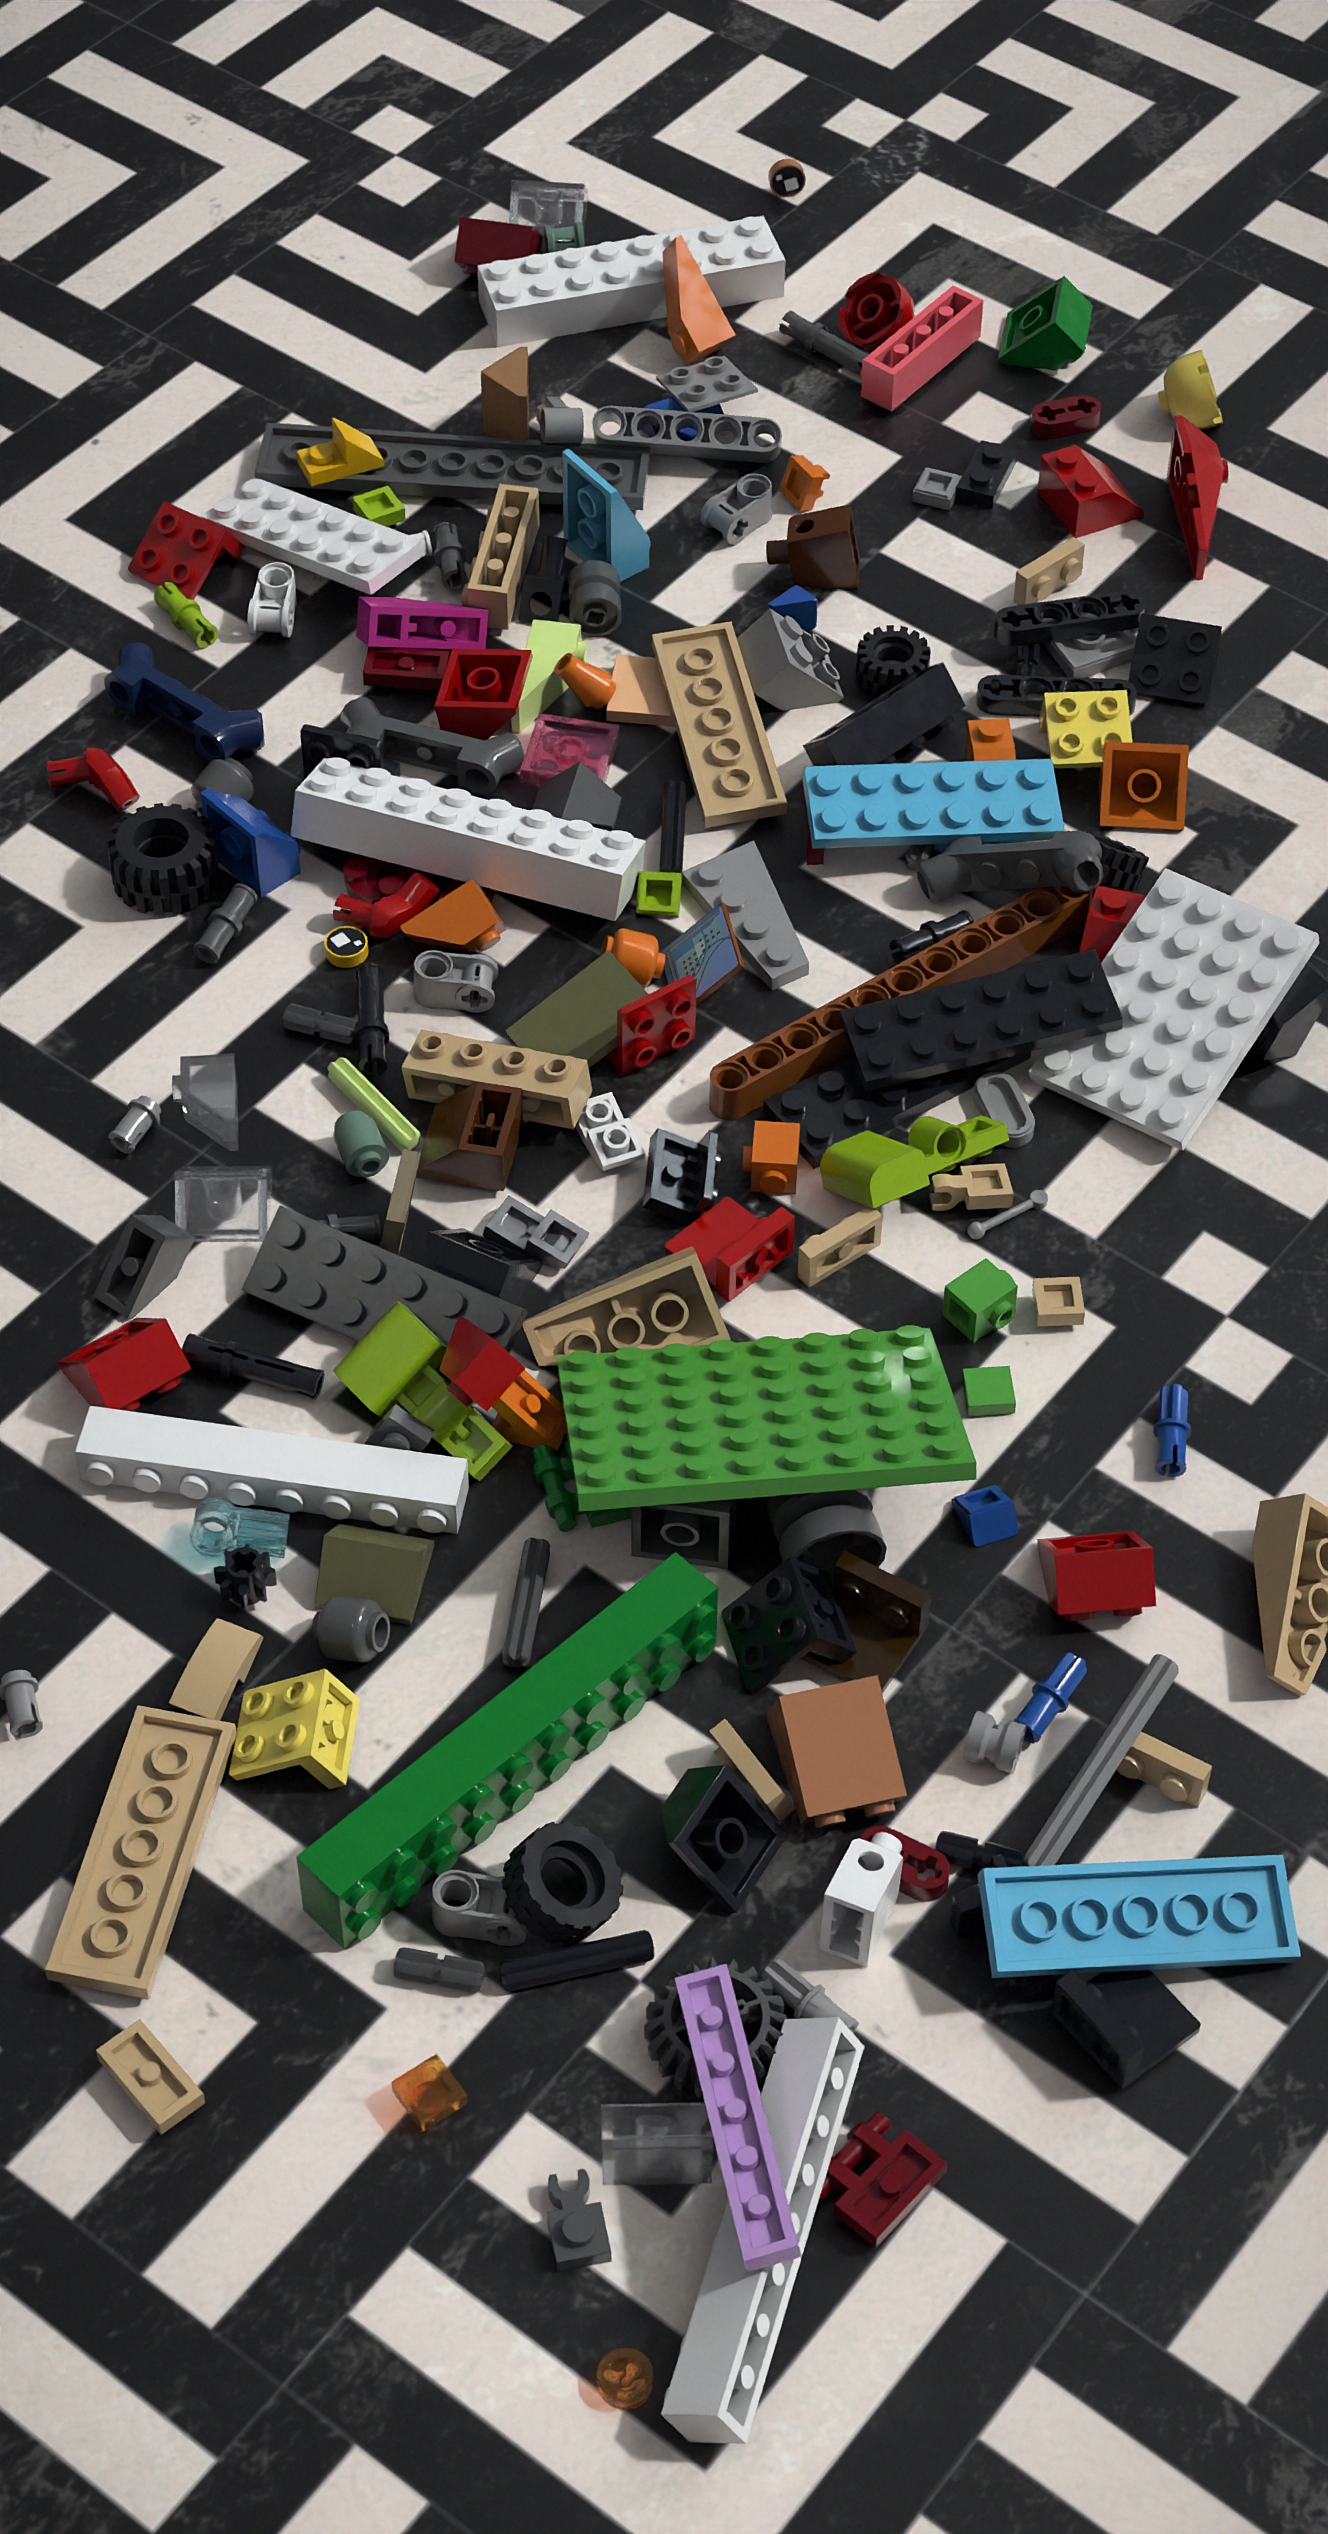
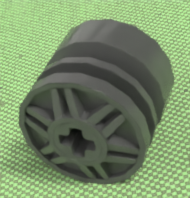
M855 1489L768 1496L766 1510L772 1522L773 1533L779 1542L782 1562L791 1557L829 1573L832 1583H834L835 1563L844 1551L879 1567L885 1560L887 1547L879 1523L872 1512L873 1505L867 1494L868 1490Z

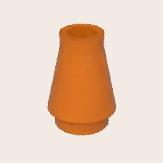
M570 653L561 657L556 664L555 673L564 680L584 706L600 709L614 695L616 683L611 680L610 673L577 659Z

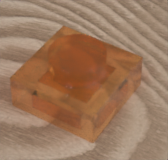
M437 2054L391 2082L392 2092L421 2132L467 2104L466 2092Z

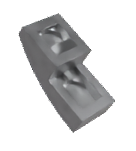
M508 1195L486 1224L482 1236L541 1260L543 1264L565 1269L588 1238L589 1232L552 1209L544 1217Z

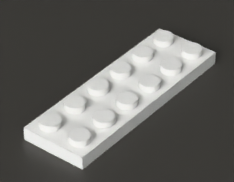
M253 478L245 482L241 488L227 498L218 501L213 508L201 516V518L227 529L245 546L370 595L426 554L423 541L259 478Z

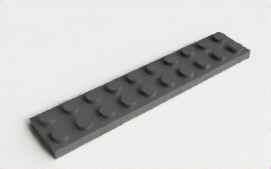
M266 423L255 469V479L259 478L280 487L370 492L388 485L395 495L495 501L499 484L539 488V504L563 505L562 451L570 449L619 492L630 510H643L650 466V447L590 443H542L541 440L354 428L372 439L384 459V467L311 487L298 465L297 451L333 441L332 427Z

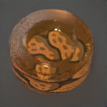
M618 2348L606 2354L600 2361L597 2369V2388L600 2396L608 2405L617 2409L628 2410L642 2405L649 2398L653 2389V2368L649 2359L640 2351L632 2348Z

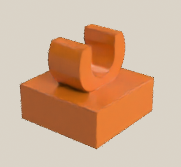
M803 455L790 456L779 490L800 511L812 510L816 499L823 496L824 492L820 488L823 480L830 478V474L822 466L812 465Z

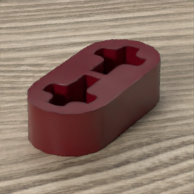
M1087 395L1040 403L1031 412V432L1038 438L1048 440L1093 431L1100 424L1101 403L1096 398Z
M874 1826L862 1833L860 1839L871 1842L874 1834L878 1832L889 1833L901 1842L902 1850L900 1855L903 1857L899 1892L923 1902L937 1900L945 1894L949 1885L950 1865L942 1853L889 1827ZM927 1868L935 1871V1877L929 1876L925 1882L917 1878L918 1873L923 1874Z

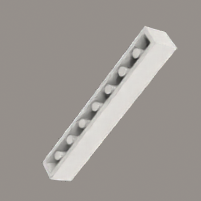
M96 1406L89 1407L75 1450L80 1480L90 1481L100 1486L111 1484L137 1488L144 1492L160 1491L181 1494L192 1499L209 1498L230 1501L240 1506L258 1505L278 1508L289 1513L300 1511L326 1515L333 1519L349 1518L370 1521L381 1526L398 1525L419 1528L430 1533L447 1532L458 1534L469 1489L468 1460L465 1458Z
M839 2017L785 2019L781 2029L784 2035L779 2037L777 2045L774 2046L776 2054L773 2055L764 2087L760 2092L801 2255L805 2248L864 2050V2045ZM729 2199L718 2233L713 2240L712 2253L702 2284L697 2292L696 2304L686 2335L681 2343V2352L670 2386L665 2393L664 2406L661 2415L689 2442L747 2443L802 2258L799 2257L747 2272Z

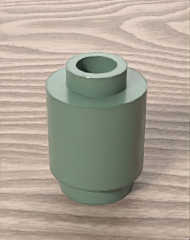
M354 1110L341 1115L336 1120L333 1139L348 1173L355 1177H371L379 1173L388 1163L389 1152L374 1119L363 1111Z

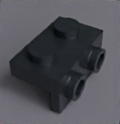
M657 1128L650 1137L643 1208L690 1225L698 1219L703 1211L707 1212L713 1207L718 1193V1187L714 1185V1175L721 1160V1152L717 1151V1132L709 1130L701 1141L697 1143Z

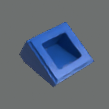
M798 585L793 586L768 605V610L772 609L784 618L786 616L793 618L804 631L812 630L817 626V598Z
M996 1485L965 1493L951 1499L952 1505L969 1539L975 1546H983L1015 1536L1018 1533L1014 1502Z

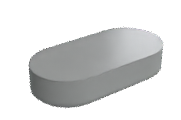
M989 1072L980 1076L975 1082L973 1100L980 1115L1006 1124L1009 1141L1000 1145L1008 1148H1017L1029 1143L1034 1135L1035 1118L1016 1080L1002 1072Z

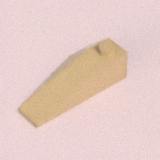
M693 1246L646 1264L524 1320L522 1325L538 1366L557 1365L558 1356H568L575 1351H590L597 1354L616 1352L624 1347L648 1350L661 1349L673 1343L700 1346L709 1345L717 1340H731Z
M1303 1493L1260 1501L1252 1544L1266 1677L1298 1696L1307 1694L1327 1650L1324 1639L1328 1632V1507L1308 1494Z

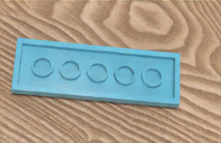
M1052 759L804 766L802 773L812 848L949 844L954 839L963 837H980L982 843L1052 840L1056 832L1065 831Z
M1283 1855L983 1868L978 1874L992 1978L1068 1974L1072 1970L1078 1974L1295 1962L1301 1957Z

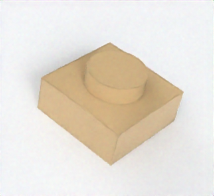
M1080 1277L1033 1278L1032 1296L1037 1327L1084 1324L1085 1310Z

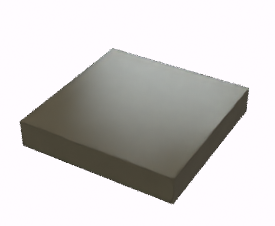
M407 1149L402 1150L380 1247L396 1255H399L420 1160L419 1152Z

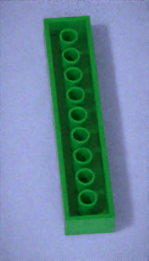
M673 1553L300 1853L296 1859L303 1910L344 1950L357 1939L363 1940L369 1937L378 1928L381 1919L397 1906L404 1907L417 1896L421 1886L436 1874L440 1876L442 1873L449 1871L457 1862L459 1855L472 1844H480L487 1840L494 1832L497 1824L511 1812L518 1813L531 1802L534 1794L549 1781L556 1782L562 1778L574 1760L585 1751L591 1752L597 1749L614 1727L623 1720L627 1722L636 1717L648 1699L659 1690L664 1692L670 1689L676 1683L682 1671L695 1661L701 1662L712 1653L717 1643L718 1587L678 1553Z

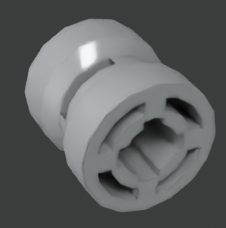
M977 1711L967 1736L963 1759L979 1764L986 1758H989V1762H993L998 1770L1013 1774L1022 1750L1027 1726L1014 1721L996 1725L992 1715Z

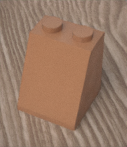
M878 1675L779 1696L765 1711L800 1824L814 1821L816 1829L827 1828L845 1823L846 1813L864 1810L866 1818L885 1815L896 1811L894 1803L907 1796Z

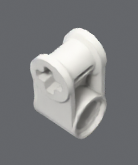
M272 562L260 569L254 595L250 600L247 625L249 634L256 635L258 631L282 633L283 637H291L297 597L294 571L286 563Z

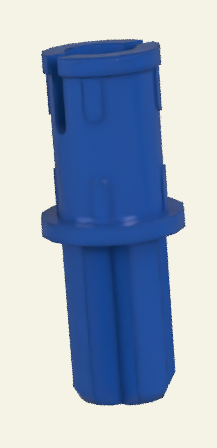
M1180 1384L1163 1386L1161 1388L1159 1418L1153 1427V1433L1158 1438L1155 1470L1164 1476L1166 1464H1169L1168 1477H1177L1186 1472V1439L1191 1436L1192 1429L1190 1424L1187 1423L1188 1392L1182 1389Z
M1071 1652L1064 1653L1045 1680L1037 1682L1032 1687L1033 1696L1018 1717L1013 1720L1027 1726L1024 1738L1026 1742L1038 1743L1057 1713H1063L1067 1710L1069 1704L1067 1699L1087 1673L1086 1662L1080 1656H1075Z

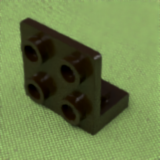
M844 1551L835 1563L833 1586L857 1653L844 1663L822 1655H816L811 1651L801 1659L845 1682L878 1675L883 1694L928 1628L931 1594Z

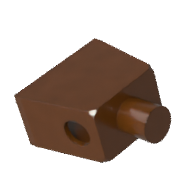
M851 505L792 516L788 522L787 540L766 542L768 565L790 564L793 583L798 586L858 589L861 562Z

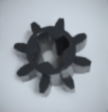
M245 1544L244 1547L234 1549L231 1552L226 1550L224 1552L225 1566L214 1567L215 1583L220 1585L221 1599L223 1601L232 1599L235 1603L240 1604L241 1608H246L247 1605H253L259 1601L266 1602L265 1586L272 1587L277 1585L276 1570L271 1568L269 1553L266 1551L259 1554L255 1549L250 1548L249 1544Z

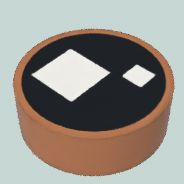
M793 159L777 161L772 165L768 173L771 190L779 197H793L799 194L805 186L806 178L803 168L799 162Z

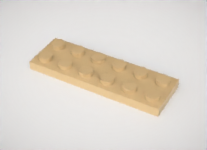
M732 622L652 634L653 651L705 828L787 814L785 793Z
M137 1705L45 1968L47 1980L149 2000L237 1735L235 1723Z

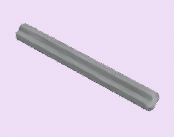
M1161 1654L1154 1655L1023 1858L1025 1866L1056 1864L1178 1675V1665L1174 1661Z

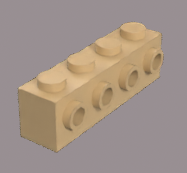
M499 484L494 504L489 505L486 530L480 533L478 555L472 559L469 584L465 583L462 593V606L489 610L488 628L509 629L539 528V488Z
M427 1030L420 1031L401 1067L408 1098L440 1103L476 1082L522 1088L523 1120L569 1129L575 1128L592 1093L587 1060Z

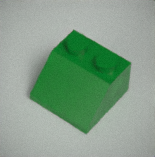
M1065 276L1061 277L1007 313L998 360L1002 364L1057 370L1068 362H1076L1086 349L1093 305Z

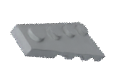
M754 841L682 871V885L706 913H709L721 902L726 905L740 954L772 991L809 975V961Z

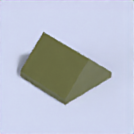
M342 1524L337 1525L324 1535L315 1609L322 1610L325 1603L334 1596L372 1599L382 1608L383 1613H386L390 1622L411 1626L434 1549V1540Z

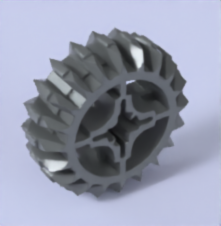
M713 1957L708 1961L707 1969L718 1966ZM733 1958L727 1967L746 2038H748V2032L759 2029L757 2037L748 2048L757 2083L761 2087L762 2083L765 2082V2071H769L773 2055L776 2054L774 2046L777 2045L779 2037L784 2035L781 2032L784 2020L788 2018L786 2014H782L784 2013L782 1997L773 1996L774 1987L770 1979L757 1982L758 1973L755 1971L754 1966L743 1974L739 1973L738 1964ZM690 1961L689 1965H687L686 1975L701 1971L694 1962ZM672 1970L671 1975L668 1976V1986L658 1984L654 1991V2002H649V2005H647L646 2019L648 2021L644 2025V2038L650 2043L648 2044V2055L651 2061H659V2073L662 2075V2078L675 2075V2086L678 2091L690 2083L694 2084V2093L700 2099L703 2093L686 2023L673 2028L677 2019L683 2014L675 1978L683 1975Z

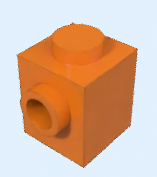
M755 1121L753 1146L744 1145L742 1172L751 1173L750 1191L767 1192L770 1194H796L800 1123Z

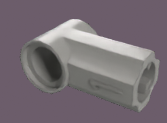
M546 397L545 401L537 406L536 420L540 424L542 443H582L584 434L582 408H569L560 397Z

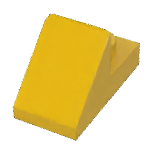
M333 417V441L297 451L298 465L311 487L384 467V459L369 436Z

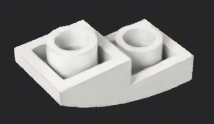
M612 1092L589 1098L575 1127L587 1150L602 1171L644 1159L646 1153L629 1118H623Z

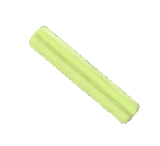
M339 1057L335 1062H331L328 1065V1078L361 1111L374 1119L377 1127L400 1151L403 1149L412 1150V1148L418 1147L421 1142L419 1139L420 1132L346 1058Z

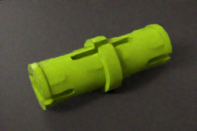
M171 582L164 583L171 594L160 585L154 593V600L170 615L172 624L180 631L184 630L198 647H208L201 636L212 645L217 640L218 629L202 615L200 606L194 600L187 599L177 589L175 584Z

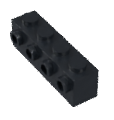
M944 662L920 669L804 744L803 747L813 766L891 764L896 760L894 755L896 751L901 748L904 751L910 750L926 740L923 734L928 730L932 729L933 732H936L955 721L953 714L966 705Z

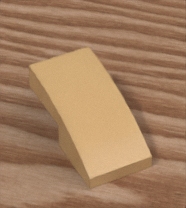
M217 1618L192 1655L169 1704L174 1708L197 1717L220 1721L237 1681L244 1683L264 1637Z

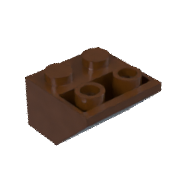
M476 1082L436 1104L420 1154L416 1178L504 1191L524 1124L522 1088Z

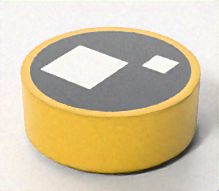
M352 926L338 927L330 931L325 937L326 958L337 967H355L363 963L368 956V939L366 934L359 928Z

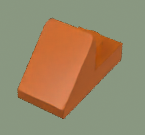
M524 1370L492 1406L498 1412L492 1426L507 1441L532 1448L546 1444L550 1446L552 1452L558 1451L566 1433L563 1405Z

